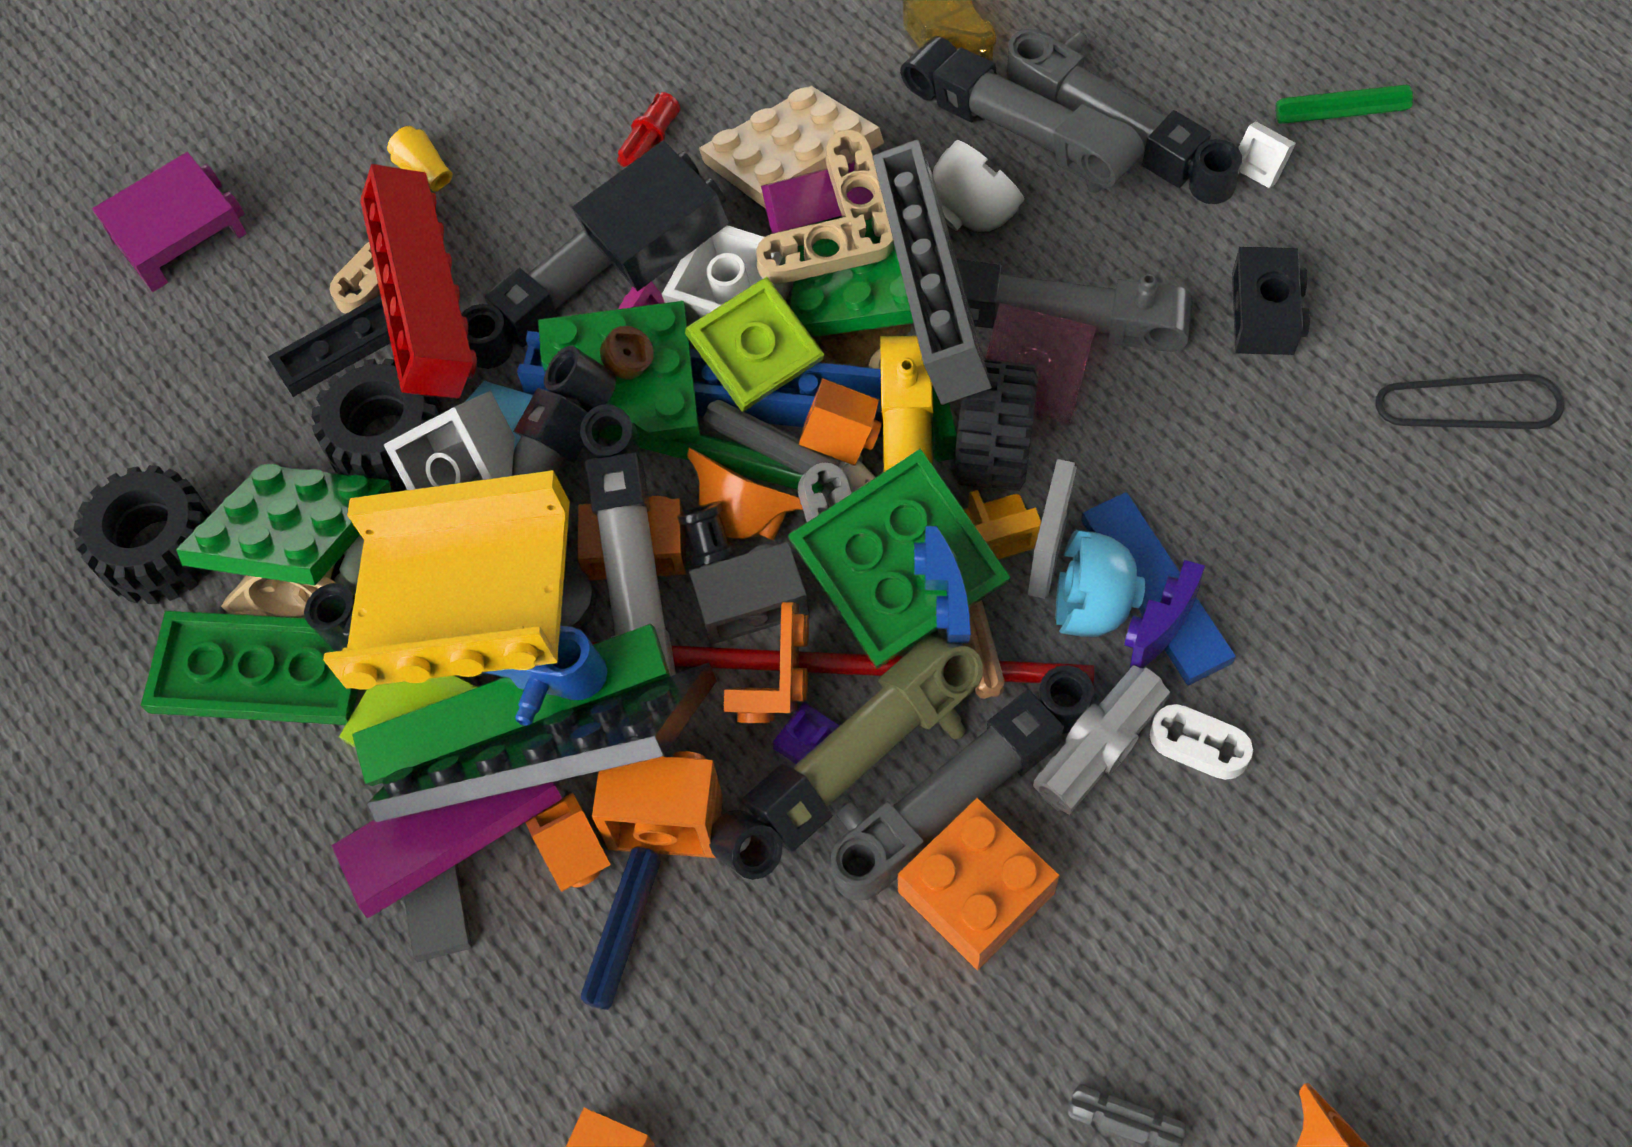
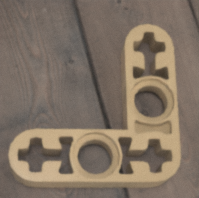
M841 130L833 134L826 145V166L842 218L777 232L764 237L756 249L757 270L762 278L767 276L771 283L783 284L879 262L886 259L892 253L894 241L873 155L868 141L859 132ZM843 149H848L851 155H855V171L848 173L849 167L846 157L840 155V151ZM855 187H864L870 190L874 197L866 204H855L848 199L847 193ZM872 218L873 231L877 237H881L880 243L872 244L871 239L865 237V220ZM820 239H830L838 244L839 251L833 256L822 257L813 251L812 246ZM804 245L805 261H800V252H798V246ZM780 252L781 256L786 258V264L777 265L775 260L771 259V253Z

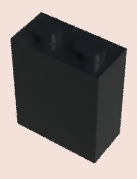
M664 140L572 206L586 236L637 292L729 224L722 204L726 202V198L719 186L711 178L704 181L699 176V170L689 155L684 151L677 154Z

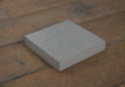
M1061 459L1056 461L1034 549L1028 595L1043 599L1049 596L1069 514L1077 470L1075 462Z

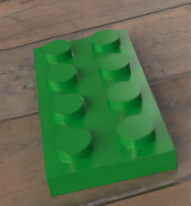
M165 611L141 707L149 714L346 725L354 712L358 689H346L324 662V653L336 651L307 623L305 618Z

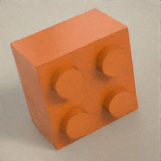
M679 751L675 752L673 757L663 756L599 771L592 818L608 850L631 852L634 847H644L658 854L716 858L712 854L709 844H711L712 825L721 816L723 794L714 762L696 752Z
M976 798L898 873V893L978 971L1055 894L1059 874L986 805Z

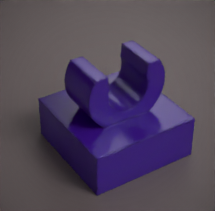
M803 702L772 742L773 749L797 764L840 725Z

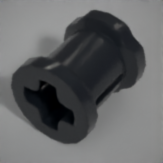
M721 502L700 505L677 515L679 524L686 527L694 554L690 557L694 566L712 563L736 552L734 543L727 540L719 515L723 511Z

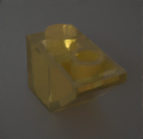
M903 0V27L919 49L930 38L939 36L948 40L957 50L962 47L993 62V46L996 44L994 28L988 20H983L974 9L972 0Z

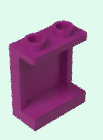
M188 151L92 208L108 235L152 292L168 283L160 267L227 226L233 230L238 238L247 234L239 220L245 213L230 191L222 195L218 190L222 187V184L207 163L200 167Z

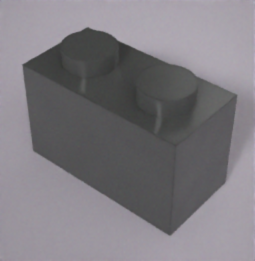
M789 542L779 545H759L748 554L728 560L721 559L689 571L710 645L780 625L782 602L799 604L800 614L809 615L807 595Z

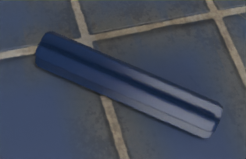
M634 847L630 852L581 992V1000L591 1007L608 1010L612 1006L661 863L659 854L651 849Z

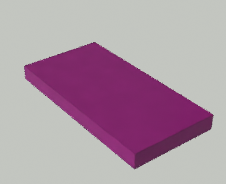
M553 782L380 822L373 820L331 846L358 907L365 917L369 918L557 803L562 797Z

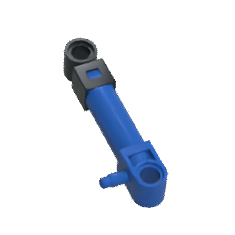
M330 583L317 589L307 600L304 609L307 623L335 651H342L343 648H347L355 595L351 590L340 583ZM560 626L557 663L538 665L528 670L505 669L482 673L510 678L518 688L524 689L518 703L519 709L515 719L519 724L529 726L532 724L535 714L539 712L546 694L570 700L587 699L601 690L606 681L608 671L605 661L581 630L574 627ZM578 660L573 666L567 668L573 661Z

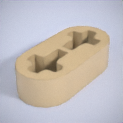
M369 242L335 275L330 283L329 290L331 296L342 313L346 314L380 295ZM349 289L352 291H357L361 289V292L358 295L354 293H349L346 296L345 292Z

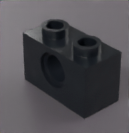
M1239 247L1232 271L1235 353L1294 355L1300 337H1307L1310 327L1309 308H1302L1301 297L1305 296L1307 289V269L1299 268L1298 248Z

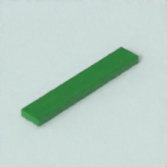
M650 623L594 644L593 646L605 661L608 671L606 681L601 690L584 700H570L546 694L539 712L535 714L533 722L529 726L521 725L515 719L519 709L518 703L524 689L518 688L510 678L504 677L353 733L352 736L365 784L370 786L382 783L385 777L402 768L412 767L415 770L541 724L546 718L566 709L577 711L670 677L655 627ZM578 660L573 661L567 668L573 666Z

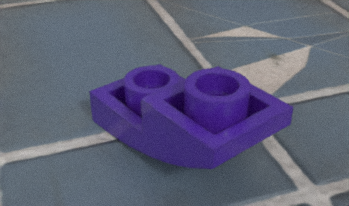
M1184 560L1179 578L1168 576L1161 602L1149 599L1143 618L1133 615L1124 646L1133 648L1130 668L1133 665L1144 668L1177 635L1193 607L1200 588L1205 565Z

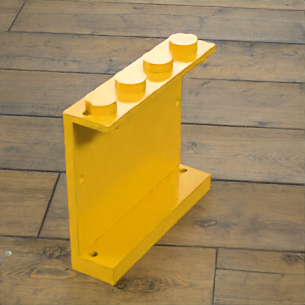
M554 470L350 498L347 516L364 539L348 645L342 651L324 653L323 659L346 689L364 690L373 688L376 685L398 682L422 683L431 678L455 675L473 677L482 672L505 669L528 670L538 665L557 663L570 501Z

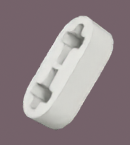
M1178 704L1165 706L1157 712L1151 725V743L1159 753L1216 778L1226 780L1238 777L1243 774L1252 758V743L1245 732L1233 725ZM1174 721L1184 725L1182 733L1186 735H1181L1177 742L1167 738L1168 729L1165 728L1171 727ZM1224 742L1235 746L1233 754L1237 756L1232 757L1228 763L1218 759L1219 750L1216 749L1221 748Z

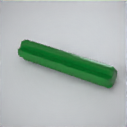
M1398 85L1282 98L1276 102V119L1279 124L1404 111L1412 108L1413 91L1410 85Z

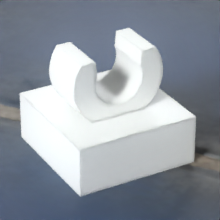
M1258 122L1250 124L1239 146L1242 154L1240 172L1268 188L1274 186L1296 143Z

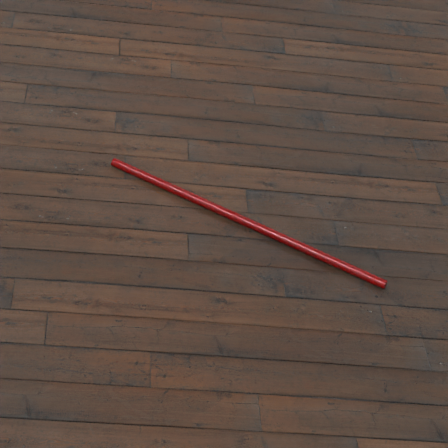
M671 645L674 665L678 667H697L709 662L711 668L780 671V650ZM799 651V668H808V673L882 676L904 656H896L876 669L867 654ZM947 661V663L945 664L943 673H944V671L946 670V668H947V666H948V661ZM999 661L1005 682L1041 684L1042 678L1049 670L1057 666L1069 665L1085 672L1094 685V665Z

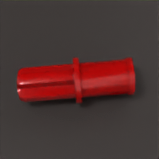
M666 92L657 93L643 116L634 119L631 125L632 132L618 150L619 157L617 161L621 167H627L665 139L666 129L681 110L680 104L675 97Z

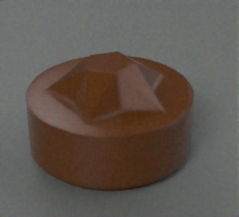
M620 326L613 329L600 347V357L603 365L615 373L616 377L622 379L639 377L651 364L654 355L653 346L649 338L642 331L631 326Z

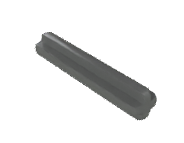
M721 400L711 402L706 409L703 418L706 426L802 475L819 463H832L839 467L840 463L837 459L798 445L799 439ZM818 476V483L822 485L828 484L823 482L821 476Z

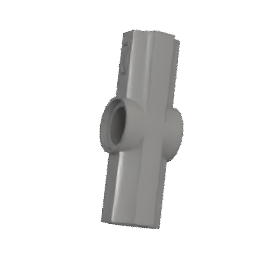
M1133 665L1099 706L1092 704L1080 716L1067 735V743L1052 757L1043 771L1034 780L1033 787L1039 792L1044 801L1057 811H1063L1070 815L1105 773L1110 775L1118 768L1135 746L1140 731L1152 720L1151 718L1168 700L1170 691L1162 683V679L1148 668H1139Z

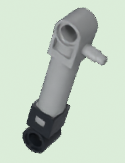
M600 405L591 409L585 415L581 423L580 435L584 445L596 458L585 461L592 512L598 518L615 636L651 623L656 629L670 676H672L676 672L670 633L665 629L647 514L651 510L644 464L636 454L640 436L632 420L621 408L614 405ZM618 425L623 428L622 436L615 445H599V435L605 427Z

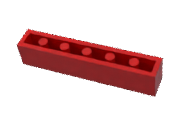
M371 164L360 202L401 393L460 399L467 379L471 380L475 375L477 357L475 351L470 350L467 339L468 321L466 317L461 315L459 307L460 289L457 284L453 283L451 275L452 258L451 254L445 251L443 243L444 226L442 222H438L436 215V195L430 191L425 172Z

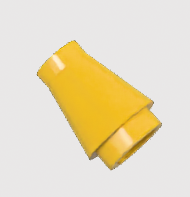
M405 126L390 138L387 151L391 154L393 164L401 169L425 172L429 187L434 192L439 191L450 183L453 173L445 165L424 130L416 129L413 126Z

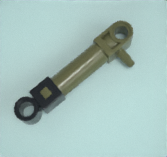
M937 635L928 636L919 641L903 658L878 679L883 687L878 693L795 766L790 768L783 763L780 764L743 797L742 800L752 815L742 810H732L724 813L712 825L711 844H709L712 854L743 878L751 880L764 878L772 873L779 864L782 856V846L793 852L833 817L827 807L917 726L930 730L939 722L942 729L947 731L952 739L962 738L966 730L961 723V717L954 707L973 693L979 685L983 675V663L980 655L973 648L959 643H947L946 638ZM947 661H948V666H947L946 670H945L944 673H943L945 664H946ZM751 836L749 845L740 852L743 842Z

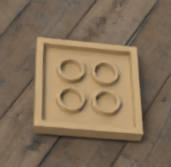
M813 86L793 91L788 96V99L772 108H765L755 112L750 120L736 128L717 133L712 138V141L699 147V151L704 163L766 209L761 185L826 169V145L833 134L841 130L859 132L866 138L871 150L884 144L880 127ZM848 149L840 151V155L846 157L847 163L855 160V155H851Z

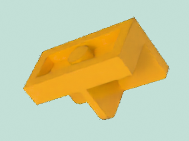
M978 490L969 492L968 508L963 510L997 559L1035 549L1041 525V519L1036 507L1026 510L1019 494L983 503Z

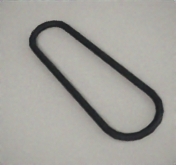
M1523 373L1388 384L1378 392L1375 406L1378 414L1385 421L1400 426L1541 429L1551 426L1560 419L1564 412V398L1560 389L1551 380L1541 375ZM1514 381L1538 382L1546 386L1556 399L1554 414L1547 420L1538 422L1402 419L1390 415L1383 406L1385 395L1395 390Z

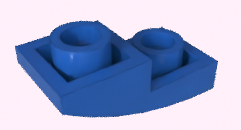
M925 526V542H914V575H925V590H947V596H936L937 629H947V643H969L971 636L970 614L960 570L950 547L937 526Z

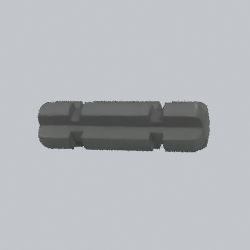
M1083 1085L1077 1086L1074 1090L1068 1109V1115L1071 1118L1089 1125L1093 1120L1100 1123V1129L1143 1145L1146 1141L1154 1143L1153 1147L1182 1146L1186 1131V1125L1182 1121L1163 1115L1161 1119L1154 1117L1155 1111L1111 1095L1107 1099L1101 1098L1100 1091Z

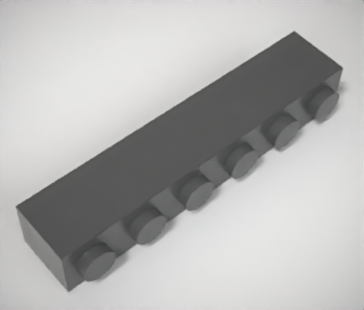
M919 139L873 155L923 363L941 405L992 388L935 180Z

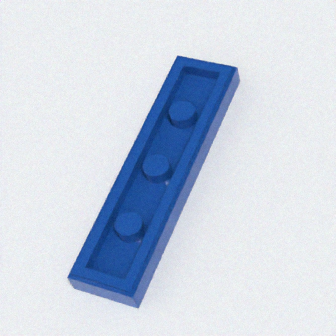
M1125 492L1083 512L1081 522L1087 531L1112 537L1129 549L1135 559L1137 576L1144 577L1145 579L1144 598L1140 608H1138L1141 615L1144 616L1148 600L1161 602L1168 576L1179 578L1180 571L1128 493ZM1197 597L1186 621L1177 635L1164 649L1187 686L1233 664L1236 657Z

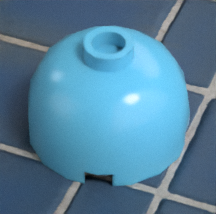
M1076 529L1072 533L1064 552V556L1073 557V561H1070L1066 573H1059L1055 613L1056 625H1062L1059 630L1062 634L1098 637L1113 632L1123 624L1130 614L1131 607L1140 608L1145 593L1144 577L1137 576L1135 559L1124 545L1112 537Z

